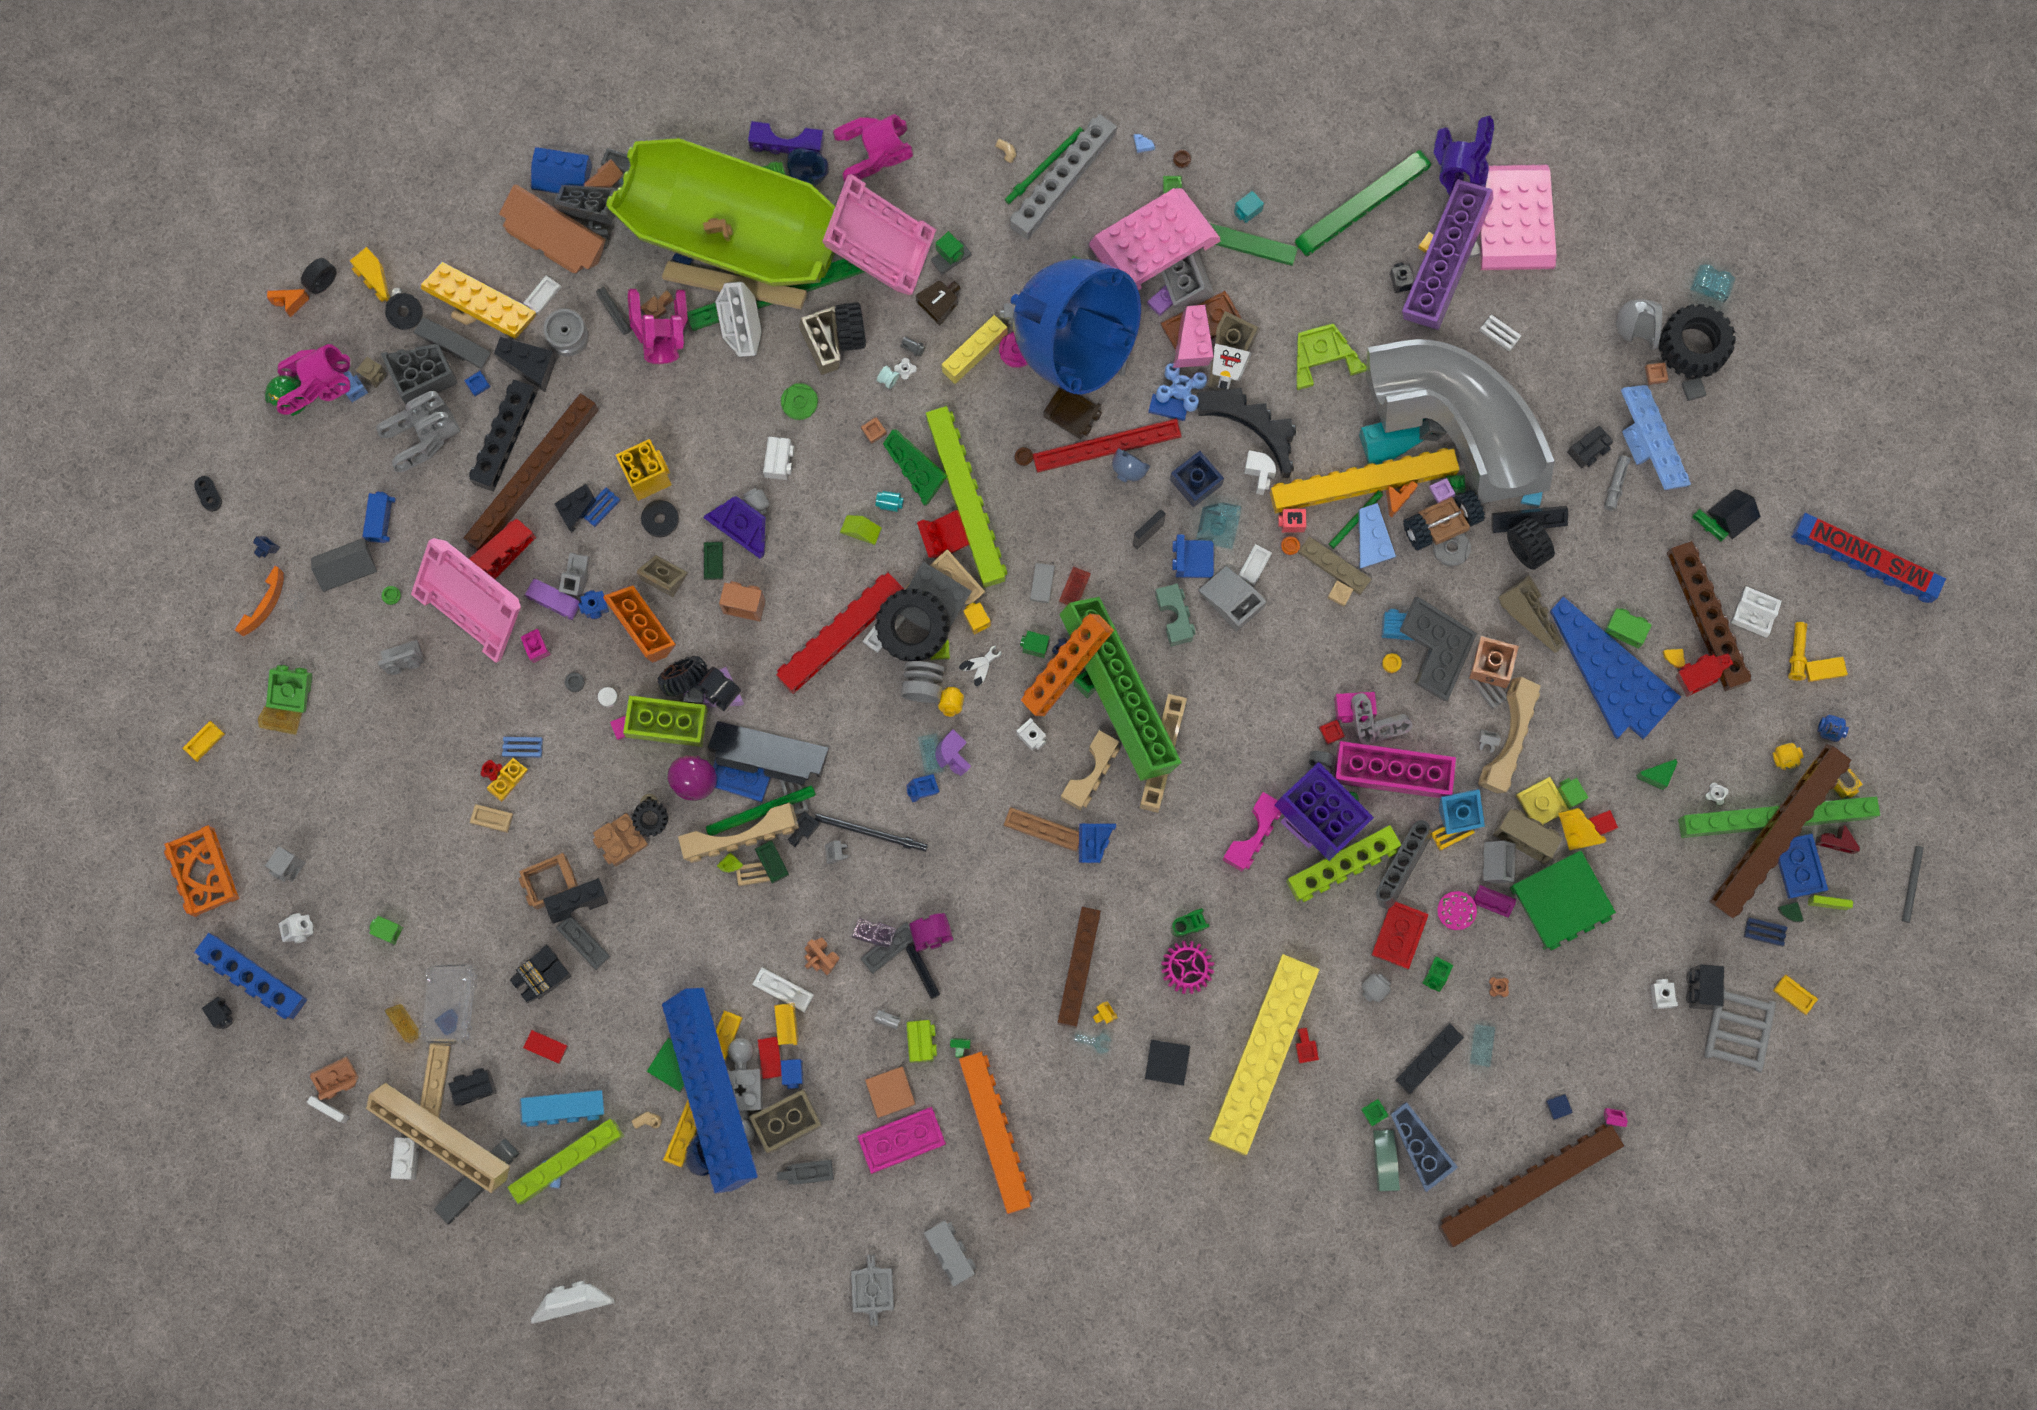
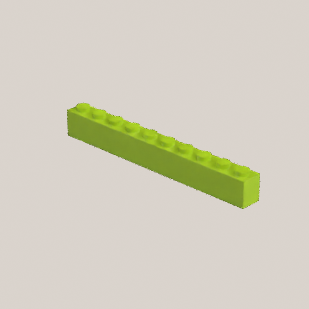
M947 406L925 412L944 473L947 475V481L957 511L960 513L970 543L969 546L983 588L1005 582V575H1008L1005 565L1000 563L999 558H1002L999 547L995 548L993 541L996 538L993 530L988 528L987 524L990 521L987 512L983 513L982 507L984 503L981 495L977 496L976 490L978 485L976 479L971 478L972 468L970 462H966L964 458L967 454L964 445L959 443L958 439H961L959 429L954 428L953 422H955L953 412H949Z

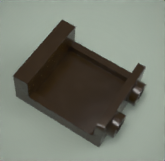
M1061 388L1057 390L1043 411L1044 418L1080 440L1084 435L1088 436L1092 430L1091 424L1094 420L1097 422L1102 415L1101 404L1095 405L1079 394H1073Z

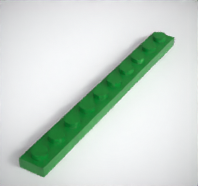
M841 259L831 263L826 275L821 278L820 282L788 285L787 287L810 292L865 273V271L846 259ZM756 300L757 309L774 304ZM716 302L687 312L693 331L719 323Z

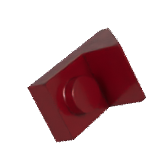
M1845 825L1838 828L1836 838L1831 833H1823L1816 837L1815 845L1853 855L1860 851L1859 845Z

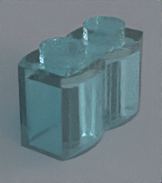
M1700 265L1690 289L1725 302L1729 298L1736 278L1729 272H1718L1711 265Z

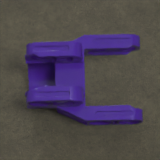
M1490 115L1479 120L1474 142H1453L1447 127L1438 129L1433 153L1439 165H1441L1440 183L1446 187L1449 196L1457 179L1463 181L1464 172L1469 175L1470 183L1486 187L1489 165L1485 157L1491 150L1494 133V121Z

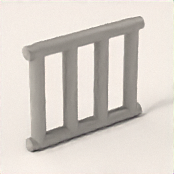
M1724 988V999L1766 1010L1765 1020L1763 1022L1722 1011L1723 1007L1714 1009L1704 1057H1716L1749 1066L1761 1073L1764 1067L1776 1002L1769 1001L1767 1003L1726 992ZM1720 1018L1762 1029L1761 1040L1758 1041L1718 1030ZM1716 1037L1759 1049L1757 1060L1714 1049Z

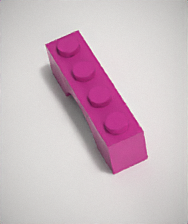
M1265 792L1261 794L1252 809L1258 823L1257 833L1249 840L1233 841L1224 855L1223 861L1243 872L1244 868L1249 869L1254 861L1251 858L1253 853H1259L1264 844L1261 842L1264 835L1269 836L1274 828L1271 823L1274 819L1278 820L1282 814L1274 806L1278 800Z

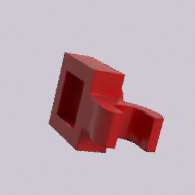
M1307 1028L1297 1029L1301 1042L1295 1044L1298 1063L1319 1060L1315 1040L1309 1041Z

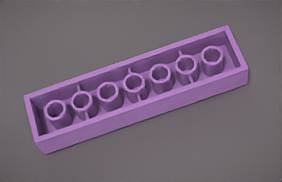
M1457 179L1403 307L1404 320L1439 330L1494 199L1492 189Z

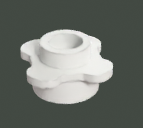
M903 358L899 365H895L894 370L899 373L902 379L906 380L912 373L916 372L917 368L909 362L908 358Z
M1717 783L1710 784L1709 792L1706 793V799L1715 801L1717 805H1722L1724 798L1728 794V789Z

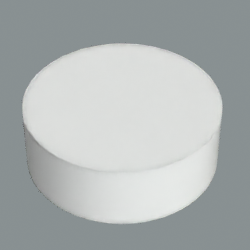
M605 687L599 691L598 701L602 706L612 707L617 703L618 695L614 689Z

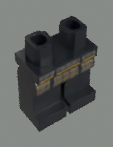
M547 944L531 959L516 969L517 973L510 979V982L516 989L524 983L529 987L520 994L527 1003L534 1001L536 998L540 1000L572 977Z

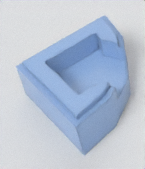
M1134 134L1137 153L1155 150L1151 140L1143 137L1141 134Z

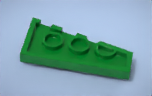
M892 429L883 445L894 462L898 463L902 469L901 472L904 477H907L912 484L911 487L914 492L920 496L922 504L924 506L928 505L947 478V475L897 429Z

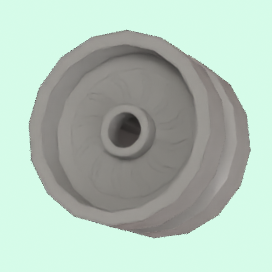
M559 309L552 312L546 318L544 334L552 350L557 354L574 356L586 347L589 340L588 331L578 313L570 309Z

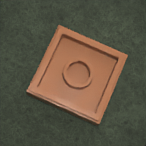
M903 1066L865 1080L878 1118L916 1105Z

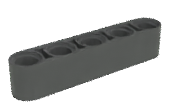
M1418 820L1410 829L1377 888L1376 897L1380 907L1385 909L1391 908L1399 897L1431 839L1428 822ZM1420 830L1426 831L1424 834L1417 833ZM1411 846L1417 847L1415 850H1409L1408 848ZM1402 862L1409 863L1407 866L1404 867L1399 865ZM1393 878L1399 879L1396 883L1390 882ZM1385 894L1390 895L1388 899L1381 898Z
M507 1139L502 1140L490 1151L491 1154L508 1165L514 1161L513 1158L516 1159L520 1154ZM465 1177L434 1208V1211L449 1225L455 1220L454 1217H458L470 1205L469 1202L472 1203L485 1189L468 1177Z

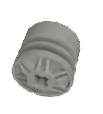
M926 661L906 662L904 677L911 681L902 683L901 697L916 702L938 703L941 700L942 687L936 684L943 682L944 667Z

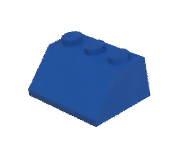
M535 147L531 163V189L558 193L562 185L584 186V183L589 180L592 169L589 156Z

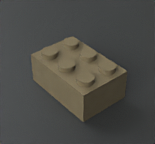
M1518 809L1508 810L1500 820L1493 836L1502 841L1514 843L1516 849L1542 864L1548 862L1553 857L1563 838L1559 836L1557 831L1541 826L1542 823L1538 820H1530L1525 817L1522 811Z
M804 1089L749 1117L767 1154H771L823 1127Z

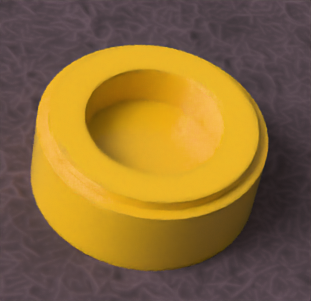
M1394 653L1387 654L1382 661L1384 670L1389 673L1397 672L1402 665L1401 658Z

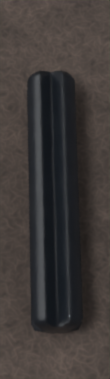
M914 944L908 946L906 952L930 998L938 997L940 992L920 953L916 952Z

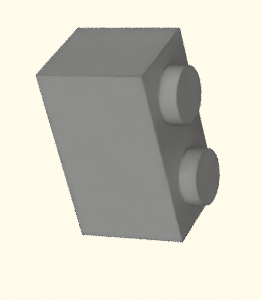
M1507 841L1485 842L1483 851V881L1493 884L1514 883L1515 844Z

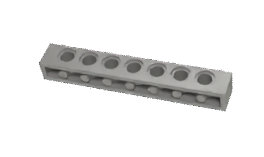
M1100 114L1096 119L1092 118L1086 131H1082L1078 135L1076 143L1074 145L1071 144L1067 148L1066 155L1057 160L1055 168L1046 173L1044 181L1041 185H1036L1031 197L1023 201L1021 209L1012 214L1010 218L1011 228L1029 240L1116 135L1117 126ZM1092 135H1098L1099 137L1093 138ZM1081 148H1087L1088 150H1087V151H1082V150H1080V149H1081ZM1071 161H1076L1077 164H1074V165H1073V164H1070L1069 162H1071ZM1064 174L1066 177L1060 178L1059 175ZM1048 188H1054L1055 190H1054V191H1048L1047 189H1048ZM1043 201L1044 204L1039 205L1036 202ZM1031 214L1033 217L1026 218L1025 215Z

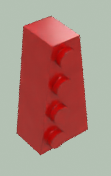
M516 518L472 555L469 560L496 580L536 539V536Z

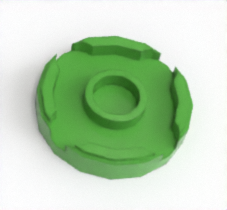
M794 384L783 392L781 406L788 417L795 420H804L815 413L818 407V397L810 386Z

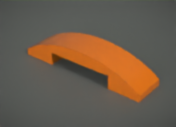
M274 566L265 582L270 588L252 617L244 614L235 631L241 636H245L259 627L274 609L280 597L284 579V572L279 567Z

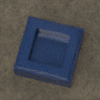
M1566 1094L1546 1101L1553 1120L1573 1113Z

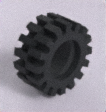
M647 800V802L642 801L640 805L636 806L632 816V824L635 826V830L639 831L642 836L645 834L646 837H650V835L654 837L658 833H662L668 822L666 807L664 808L663 804L657 803L656 800L654 802L651 800ZM648 811L654 812L658 817V821L654 825H647L643 821L644 813Z

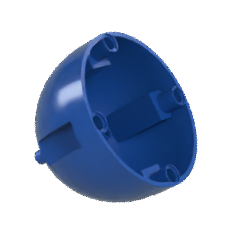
M1068 259L1053 263L1037 272L1026 282L1020 294H1014L1011 298V304L1015 305L1013 332L1018 349L1024 360L1040 377L1073 394L1091 393L1108 383L1127 360L1138 334L1141 319V301L1138 288L1129 274L1105 263L1088 259Z

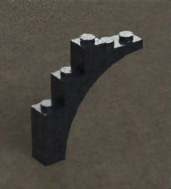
M1242 388L1197 392L1199 399L1197 407L1198 416L1228 418L1254 431L1273 452L1279 465L1282 479L1290 478L1291 472L1294 471L1293 461L1289 460L1291 445L1287 442H1292L1293 437L1296 436L1295 424L1292 425L1291 418L1271 420V410L1267 409V403L1247 405L1246 394L1242 393Z

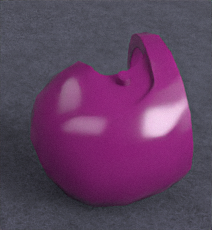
M687 755L679 757L672 762L668 769L667 780L670 787L679 797L685 800L699 801L705 799L712 794L717 785V775L714 767L707 760L701 759L700 756Z

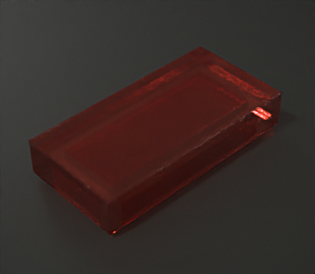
M1073 567L1059 602L1068 605L1071 602L1080 601L1091 573Z

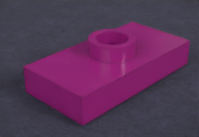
M1479 885L1473 897L1477 906L1509 918L1516 904V899L1482 885Z

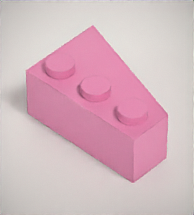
M1205 305L1187 306L1181 317L1173 368L1208 366L1214 356Z

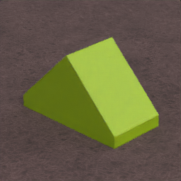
M847 515L840 533L875 545L882 527L864 516Z

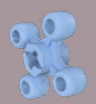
M1173 363L1168 364L1164 375L1173 384L1170 387L1166 385L1158 387L1156 392L1157 400L1164 403L1171 396H1174L1176 399H1183L1185 410L1189 412L1195 411L1198 407L1199 399L1196 395L1191 394L1190 391L1193 388L1203 389L1207 383L1206 375L1198 372L1190 379L1185 375H1180V369L1173 368Z

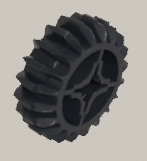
M691 656L677 662L675 661L674 664L664 669L657 678L659 688L666 696L685 694L696 686L706 674L708 668L700 656Z

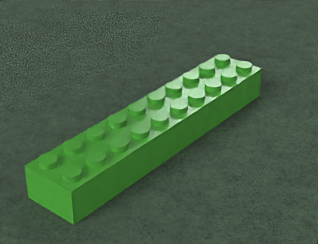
M1100 597L1069 603L1059 614L1069 636L1080 627L1082 620L1089 614L1100 615L1114 629L1085 668L1140 781L1171 773L1182 762Z

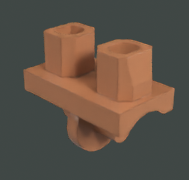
M822 937L815 941L811 939L804 948L808 953L804 956L808 961L805 967L807 970L813 967L816 972L821 969L827 976L832 972L840 958L835 952H831L827 956L824 954L823 950L828 945Z

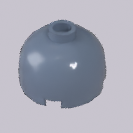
M1120 448L1117 449L1112 460L1113 469L1118 474L1117 478L1125 483L1128 480L1133 482L1139 481L1150 468V465L1141 462L1137 457Z

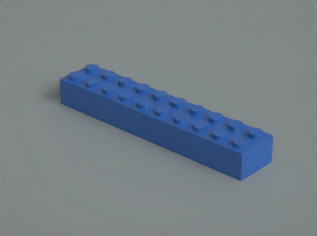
M688 988L662 1003L663 1012L714 1193L734 1191L758 1178L704 988Z

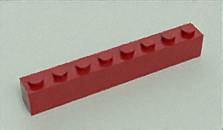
M889 573L879 576L875 581L876 584L871 588H866L857 601L853 600L847 606L848 609L843 614L839 613L833 619L834 622L830 626L826 625L823 627L818 637L810 639L806 643V647L801 652L797 651L787 665L783 664L779 667L776 676L793 695L876 619V615L880 611L879 607L887 600L886 598L897 591L904 590Z

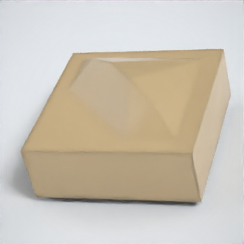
M1336 581L1328 599L1344 607L1354 589Z

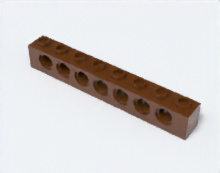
M1691 541L1671 548L1667 552V556L1709 655L1714 654L1715 657L1724 655L1721 647H1725L1733 661L1736 672L1727 668L1719 678L1726 692L1748 684L1751 681V672L1743 662V653L1737 648L1736 637L1729 629L1727 616L1723 615L1721 602L1714 593V585L1708 579L1706 566L1704 563H1701L1699 558V550ZM1685 561H1689L1692 567L1686 566ZM1692 578H1696L1699 584L1693 583ZM1699 595H1703L1706 598V602L1701 601ZM1707 612L1711 613L1714 619L1708 618ZM1714 630H1718L1721 633V637L1716 636Z

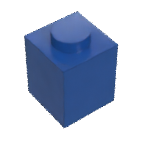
M801 1059L781 1061L782 1085L787 1086V1089H799V1085H804L803 1061Z

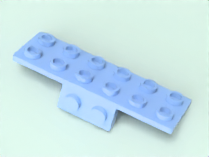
M1641 385L1621 389L1635 422L1623 430L1622 433L1636 465L1642 464L1651 458L1664 490L1691 485L1688 474L1682 465L1681 458L1674 447L1673 440L1670 438L1666 424L1663 422L1659 408L1655 404L1648 386Z

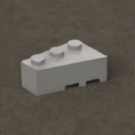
M944 1220L924 1232L951 1280L953 1287L975 1275L974 1270L977 1268L971 1258L967 1260L963 1253L967 1250L962 1241L959 1240L957 1242L953 1234L957 1232L952 1223L947 1224Z

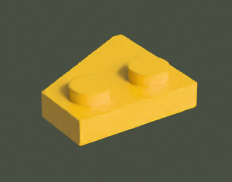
M1580 808L1558 813L1569 851L1607 842L1604 836L1601 837L1594 829V824L1585 817Z

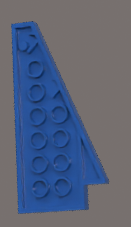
M1563 596L1551 609L1550 613L1614 737L1618 739L1629 727L1644 739L1681 696Z

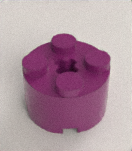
M945 913L930 915L929 918L924 920L920 918L909 924L916 952L926 950L927 947H930L931 950L942 947L941 943L945 944L954 941Z

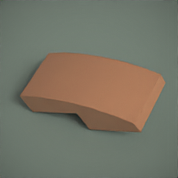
M611 159L597 170L598 173L585 182L584 186L610 188L623 175V172Z

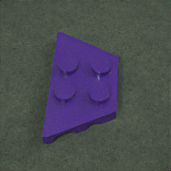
M734 496L710 513L704 515V519L759 559L764 557L766 517L740 498Z

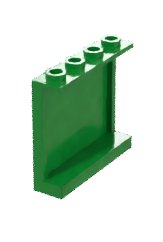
M1582 851L1510 887L1512 894H1516L1543 942V950L1549 948L1552 951L1560 947L1561 941L1566 939L1569 942L1578 937V932L1583 930L1584 933L1595 929L1594 924L1601 922L1602 925L1612 920L1611 916L1616 913Z

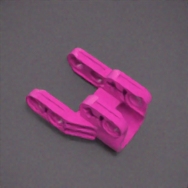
M895 114L880 121L877 118L860 117L834 129V139L837 141H849L862 135V141L869 156V159L845 169L842 173L844 182L847 175L852 174L861 180L879 172L883 167L894 166L912 158V146L908 142L903 143L899 139V136L904 135L907 130L906 121L901 120Z
M628 289L630 327L639 342L643 343L644 360L652 364H666L676 361L679 358V349H683V330L688 320L685 290H676L674 300L675 315H671L670 319H654L653 315H643L641 319L639 293L637 289Z
M326 344L317 350H301L278 364V374L291 377L298 375L301 386L279 398L277 401V411L281 414L289 415L312 403L318 396L324 401H332L350 391V380L343 375V372L348 371L350 368V357L342 354L335 346ZM343 361L346 364H338L337 362ZM287 368L290 371H283L282 369ZM338 383H344V384H346V385L341 386V385H337V384H338Z

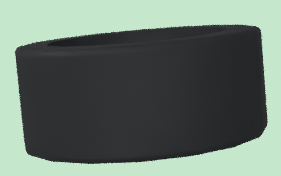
M316 259L304 270L301 276V284L312 294L322 293L335 280L337 270L326 259Z

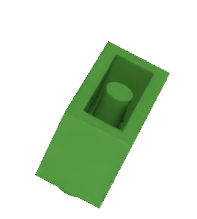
M1616 608L1604 631L1608 635L1639 649L1643 645L1652 624L1648 623L1643 617H1635L1625 609Z

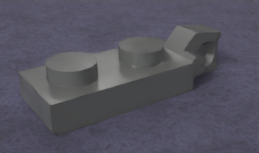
M832 1160L791 1164V1166H787V1171L777 1172V1180H788V1184L793 1185L834 1180Z

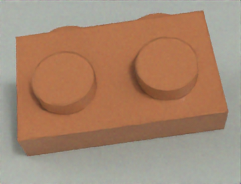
M344 1057L311 1073L310 1078L319 1092L318 1098L320 1100L324 1098L328 1100L336 1096L337 1092L343 1089L347 1091L356 1085L355 1083H357L358 1075L348 1057Z

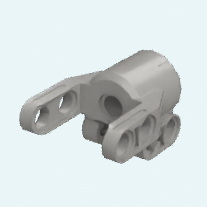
M429 391L409 401L405 406L406 410L380 422L376 426L377 433L381 438H392L414 426L421 440V443L394 457L392 466L396 472H405L430 459L445 443L444 440L461 432L450 409L436 391ZM436 398L434 401L428 402L430 399ZM405 419H406V421H405L404 423H400V424H399V422H400L401 420H405ZM390 428L388 431L382 432V430ZM405 461L403 464L397 465L399 462Z

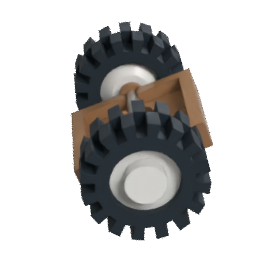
M1468 490L1457 495L1455 501L1450 497L1419 511L1418 514L1404 519V531L1407 533L1406 535L1412 543V547L1418 551L1432 545L1433 542L1435 545H1438L1469 531L1471 526L1484 521V508L1481 506V501L1478 500L1475 492Z

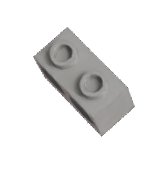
M278 846L265 866L270 869L269 874L283 882L286 880L293 882L306 862Z

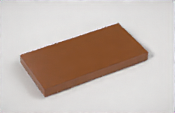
M1226 291L1198 304L1205 305L1211 339L1216 337L1217 326L1225 311L1241 318ZM1183 312L1161 323V327L1175 351Z

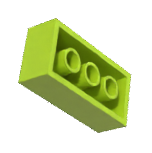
M629 695L623 734L626 738L702 747L708 709L706 705Z

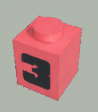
M1283 509L1282 514L1278 515V527H1282V532H1305L1306 509Z

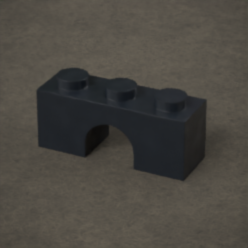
M599 878L543 899L552 924L571 918V912L578 908L589 907L592 910L608 904Z

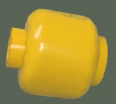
M947 687L942 690L938 709L948 717L961 713L964 695L958 688Z
M1794 743L1777 746L1775 752L1772 753L1776 767H1780L1782 770L1800 766V759L1804 758L1801 747L1797 748Z

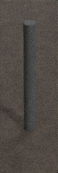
M1921 846L1915 847L1902 921L1910 923L1924 850V847Z

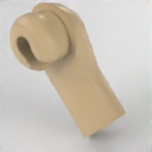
M456 309L451 314L453 319L465 325L477 320Z
M645 1112L631 1120L635 1129L644 1124L652 1126V1128H659L662 1123L660 1116L651 1112Z

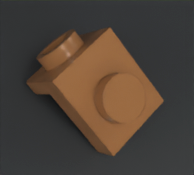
M712 218L708 222L703 223L707 235L723 232L726 241H731L730 235H733L732 227L725 219Z

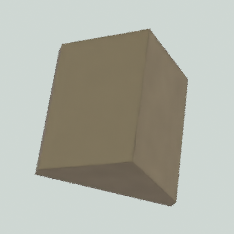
M657 555L637 570V574L642 581L671 597H674L688 572Z

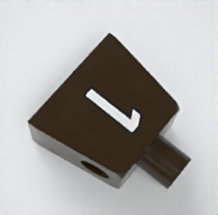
M937 281L915 295L916 303L940 326L958 305V298L955 294L961 290V287L956 281H953L948 286L942 281Z

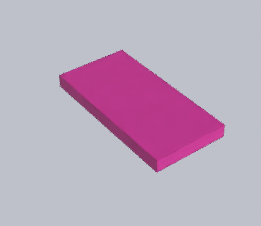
M932 1107L857 1136L871 1174L946 1145Z

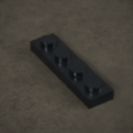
M1558 506L1492 513L1491 530L1493 533L1507 532L1526 518L1534 519L1543 528L1568 526V507Z
M1449 1023L1395 1081L1408 1094H1411L1458 1045L1464 1036Z

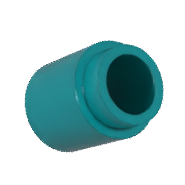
M878 492L875 506L880 507L882 510L898 512L899 509L903 508L904 498L901 497L900 493Z

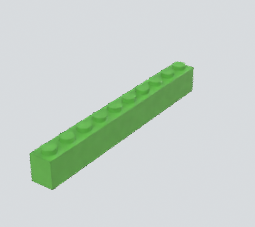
M1877 796L1824 801L1821 805L1817 806L1813 817L1806 821L1803 826L1875 819L1880 816ZM1780 806L1684 815L1678 819L1681 838L1763 830Z

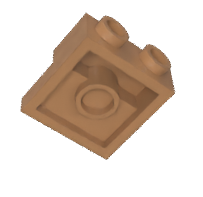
M627 813L593 832L595 836L592 839L598 849L603 848L605 851L603 857L609 865L613 863L615 867L648 846L640 832L635 830V826L632 824L633 821Z

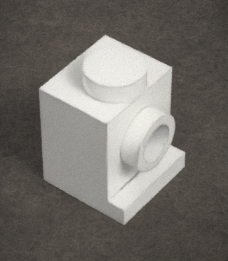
M1031 718L1017 730V736L1032 751L1035 748L1039 750L1046 743L1045 733ZM1035 732L1036 737L1031 738L1029 734Z
M1668 979L1656 980V984L1650 985L1653 1009L1674 1008L1678 1006L1674 983H1668ZM1663 990H1667V997L1662 994Z

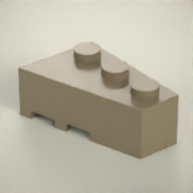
M835 306L800 318L799 329L821 375L837 370L840 363Z

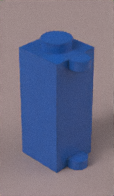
M384 492L369 493L362 536L367 542L386 543L390 541V537H387L391 505L395 502V497H389Z

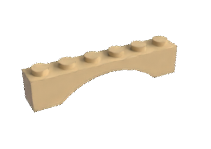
M1523 677L1511 680L1506 696L1511 716L1508 738L1499 755L1491 763L1483 767L1478 782L1479 786L1497 794L1505 793L1510 788L1511 777L1517 767L1518 755L1523 749L1522 743L1528 733V724L1533 717L1535 702L1540 696L1539 690L1541 685Z
M1168 694L1161 722L1175 748L1187 698ZM1168 774L1146 780L1140 809L1159 812Z
M788 803L771 808L757 825L738 835L715 837L695 831L678 836L683 859L690 861V863L701 861V857L704 856L715 857L724 850L731 852L738 850V846L744 844L752 846L761 839L767 841L776 838L775 835L781 833L783 835L794 833V829H798L799 826L794 807Z

